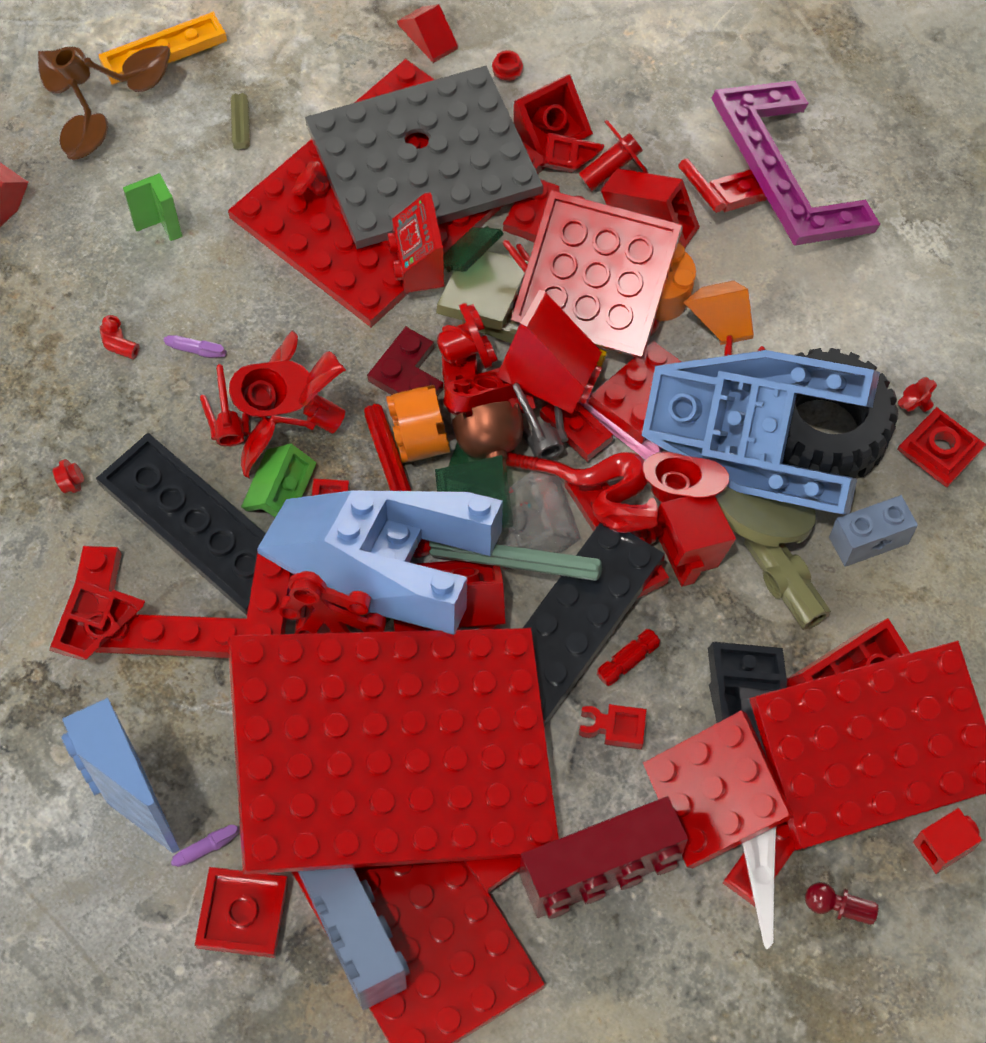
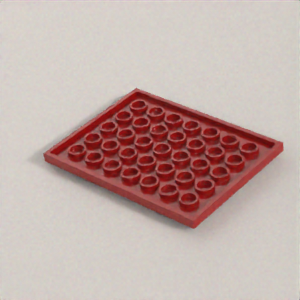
M404 59L355 102L435 79L407 59ZM419 132L412 133L406 138L405 143L412 144L417 149H422L428 145L429 137ZM312 139L228 209L231 220L371 328L410 293H404L402 280L396 281L393 261L398 260L397 253H390L388 240L356 249ZM523 142L537 174L545 169V167H542L543 156ZM311 161L319 162L320 168L316 173V178L324 183L322 190L316 194L307 188L302 195H294L292 189L296 184L299 174L305 170ZM503 206L438 225L443 245V261Z
M531 628L456 630L454 635L441 630L229 636L228 651L243 875L521 857V854L559 839Z

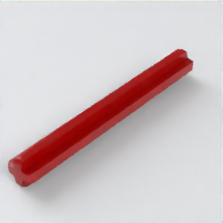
M374 404L365 407L364 416L390 491H411L382 406ZM420 540L413 554L415 558H421L430 554L429 540Z

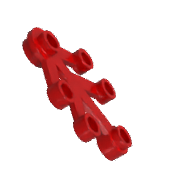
M303 571L290 577L288 582L290 596L282 598L279 613L287 619H299L295 634L318 633L319 628L324 622L332 633H351L345 624L360 629L363 632H384L386 618L378 613H368L371 597L367 593L352 591L349 595L328 588L321 577L311 571ZM329 602L345 607L347 610L331 605ZM304 605L314 607L308 617L300 618Z

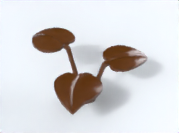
M154 46L133 53L122 65L124 74L113 72L93 62L89 57L86 58L84 52L77 47L38 51V67L44 87L49 92L58 94L65 92L71 86L84 109V115H77L71 118L63 126L60 133V146L69 160H77L93 153L103 143L108 132L107 118L102 113L91 115V109L78 85L85 83L89 79V68H93L118 81H127V86L134 92H144L155 87L163 78L170 58V48L168 46Z

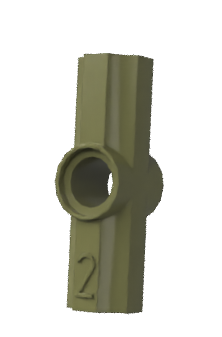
M745 538L744 544L762 569L763 579L769 592L776 599L782 598L803 630L819 625L830 615L831 610L811 583L810 571L800 556L792 555L784 543H780L778 547L758 544Z

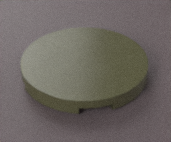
M728 486L724 491L715 496L732 531L758 544L778 547L780 543H801L809 536L815 524L816 513L814 508L739 493Z

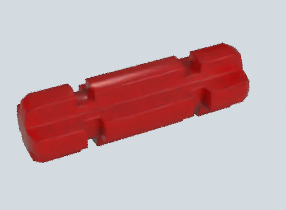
M644 630L637 636V641L632 640L611 657V662L606 661L598 668L597 676L605 685L611 686L620 679L619 676L621 674L625 675L646 657L645 654H650L659 647L660 638L653 630Z

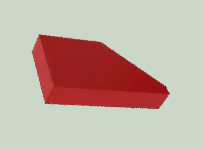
M548 133L544 141L542 167L573 173L604 150V144Z

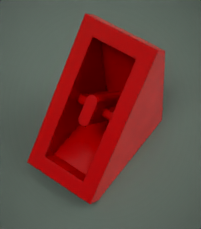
M440 4L423 6L397 20L398 26L432 63L458 49V44Z

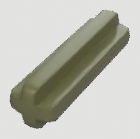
M234 93L231 96L233 148L236 150H246L250 146L249 101L245 93Z

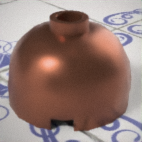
M510 401L485 404L472 408L473 416L464 419L463 414L460 413L452 419V426L459 447L471 457L486 459L488 464L506 460L508 458L507 453L514 450L522 440L524 426L518 403L513 408Z

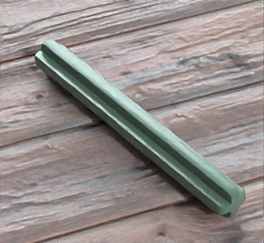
M433 541L429 543L431 547L430 555L438 558L595 581L598 580L602 573V562L596 558L498 544L495 545L491 556Z

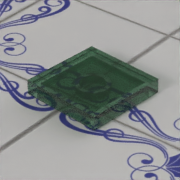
M502 455L435 469L437 492H470L502 500V528L513 526L506 459Z

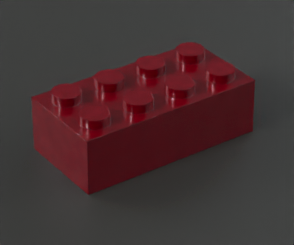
M666 796L522 853L519 876L537 919L545 915L548 916V919H553L567 913L570 910L569 906L582 900L585 904H591L604 898L607 895L605 892L617 886H620L621 890H625L639 884L643 880L642 876L654 871L657 875H662L678 867L677 862L681 860L688 837L669 796Z

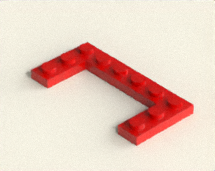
M83 546L76 579L112 592L115 589L122 555L118 547ZM257 553L247 619L135 614L98 648L96 653L229 658L228 639L230 635L285 634L287 618L280 615L279 608L282 598L290 596L288 582L293 574Z

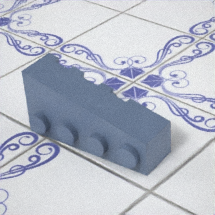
M354 868L298 871L362 1010L407 989L405 976L410 974L409 968L400 951L395 952L389 940L393 936L384 916L378 917L371 904L375 902V898L366 879L360 882Z

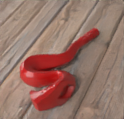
M507 453L508 458L504 461L505 466L549 473L580 487H592L623 479L604 489L593 502V513L598 521L611 530L620 533L649 529L658 524L659 513L654 498H650L643 505L619 503L640 494L648 483L643 474V464L645 461L635 453H617L585 469H574L554 460Z

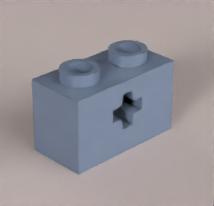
M902 495L836 518L829 538L844 567L909 544L918 524Z

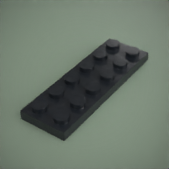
M147 433L96 477L98 485L247 615L258 553L257 548L266 533L151 434Z
M600 522L576 556L601 560V576L596 581L560 576L523 627L531 628L544 727L665 560V553L630 532L620 533L613 531Z

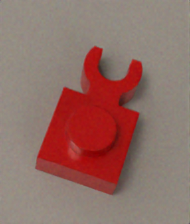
M609 704L608 714H602L596 707L584 706L582 707L581 717L592 718L595 723L592 726L580 725L579 735L585 738H592L599 733L605 734L604 745L642 750L647 709Z

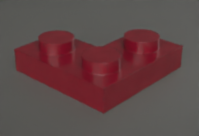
M405 326L367 374L368 382L390 395L435 385L438 397L443 390V382L419 369L434 350V342Z

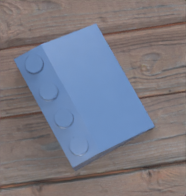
M106 698L63 718L67 733L61 735V738L70 757L73 758L78 770L81 771L86 783L89 784L94 796L101 793L109 806L171 853L179 851L180 849L137 753L109 699Z

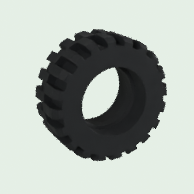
M821 348L810 349L808 355H804L803 352L795 354L796 356L866 369H877L870 361L864 363L859 360L860 355L852 352L846 355L840 353L841 349L830 348L829 352H822ZM883 373L879 375L873 408L797 394L782 463L856 478L857 475L864 477L870 473L873 466L878 465L883 458L898 419V408L895 405L897 402L896 394L892 388L888 389L890 382ZM812 400H825L836 403L851 414L857 428L843 434H828L818 431L801 418L796 407Z

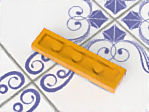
M211 12L98 54V57L103 67L118 74H124L122 70L124 61L133 53L154 46H168L170 48L168 63L227 42V37L215 13ZM107 75L112 85L121 82Z

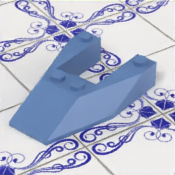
M769 350L655 366L642 436L668 452L718 462L729 473V484L727 486L736 492L843 515L849 514L857 478L782 463L796 395H808L873 408L880 372Z
M356 490L286 499L258 546V554L292 574L303 571L314 572L321 577L328 588L349 595L352 591L367 593L371 597L368 611L370 613H378L385 617L434 630H441L454 635L467 608V577L410 563V560L421 539L491 556L502 532L503 501L470 492Z

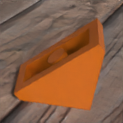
M733 280L703 286L683 302L718 337L720 345L726 344V337L728 335L733 337V343L753 339L748 288Z

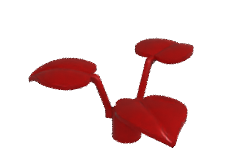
M292 330L286 336L282 345L274 352L269 362L289 361L293 357L298 343L296 332ZM330 351L325 352L307 377V385L299 398V404L305 406L303 414L307 416V420L273 415L270 419L267 417L262 418L251 431L241 454V468L245 477L250 479V469L271 440L276 424L285 423L304 426L310 430H313L315 425L331 434L340 427L345 417V409L318 395L327 384L346 371L335 354Z

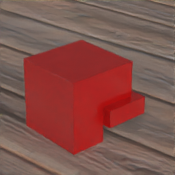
M682 497L662 502L658 507V523H661L662 535L658 539L681 587L694 584L701 572L718 568L735 542L736 537L716 497Z

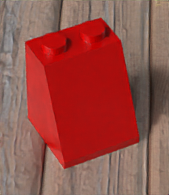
M539 289L517 329L496 377L512 385L518 383L522 390L572 414L578 402L585 405L602 370V367L596 365L602 351L545 291Z

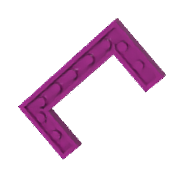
M795 80L715 89L711 100L794 246L871 234L877 231L881 224L866 199L812 207L761 120V117L805 111L809 103Z

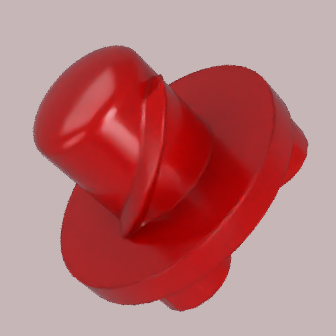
M466 302L458 305L464 323L457 326L447 325L442 328L443 332L437 336L441 355L448 363L453 364L456 362L457 365L465 363L469 356L478 353L484 368L492 367V363L498 361L487 336H480L479 331L485 328L474 304L467 306Z

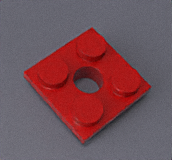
M936 407L898 446L897 450L948 488L986 447V443ZM935 440L948 442L951 449L938 447Z

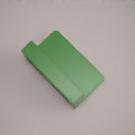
M160 173L123 188L136 231L161 223L170 241L183 237L173 197Z
M293 444L266 450L241 508L245 511L263 509L275 518L286 499L302 497L317 462Z

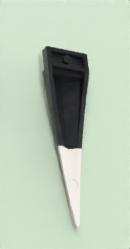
M712 642L708 647L711 675L709 689L716 722L719 723L741 710L747 713L765 752L749 698L787 688L783 648ZM776 827L742 843L763 943L766 949L773 944Z

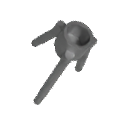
M515 383L513 389L532 427L531 435L524 426L522 436L529 444L534 457L543 459L556 457L564 450L563 442L568 441L564 430L562 409L554 406L556 428L552 427L550 423L539 424L520 385Z

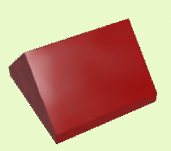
M570 74L514 101L513 123L522 142L542 156L545 136L548 133L581 140L593 134Z

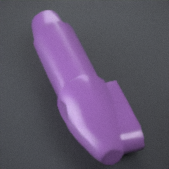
M167 335L163 339L165 345L173 349L198 354L202 357L219 358L225 357L227 353L222 345L204 340L198 341L177 335Z
M230 824L208 834L207 837L174 855L171 865L180 867L189 864L213 850L224 847L240 832L239 828Z

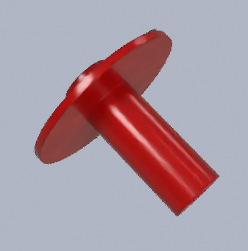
M607 119L604 122L618 142L579 173V176L592 192L609 179L617 168L621 169L631 160L635 162L642 172L648 173L647 167L637 157L643 151L638 142L630 133L622 138Z

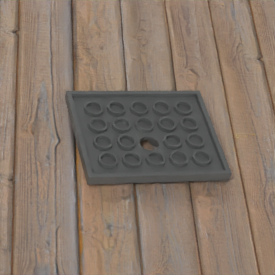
M486 65L305 117L306 126L356 249L388 240L387 233L393 232L392 218L424 193L431 192L438 225L543 194V184ZM419 132L427 135L429 141L426 147L417 149L414 145L405 143L406 138L412 133Z

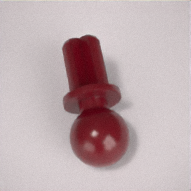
M817 882L809 886L805 893L806 905L814 913L826 914L831 910L837 911V920L845 917L869 925H873L877 919L879 912L878 904L849 895L848 889L844 888L840 896L836 894L829 884Z

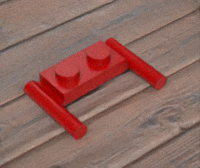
M688 158L683 159L678 165L679 169L715 213H719L722 210L725 213L768 200L751 169L707 182Z

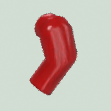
M114 315L105 316L100 326L103 346L108 351L132 360L135 359L139 352V344L124 339L120 327L121 321L118 317Z

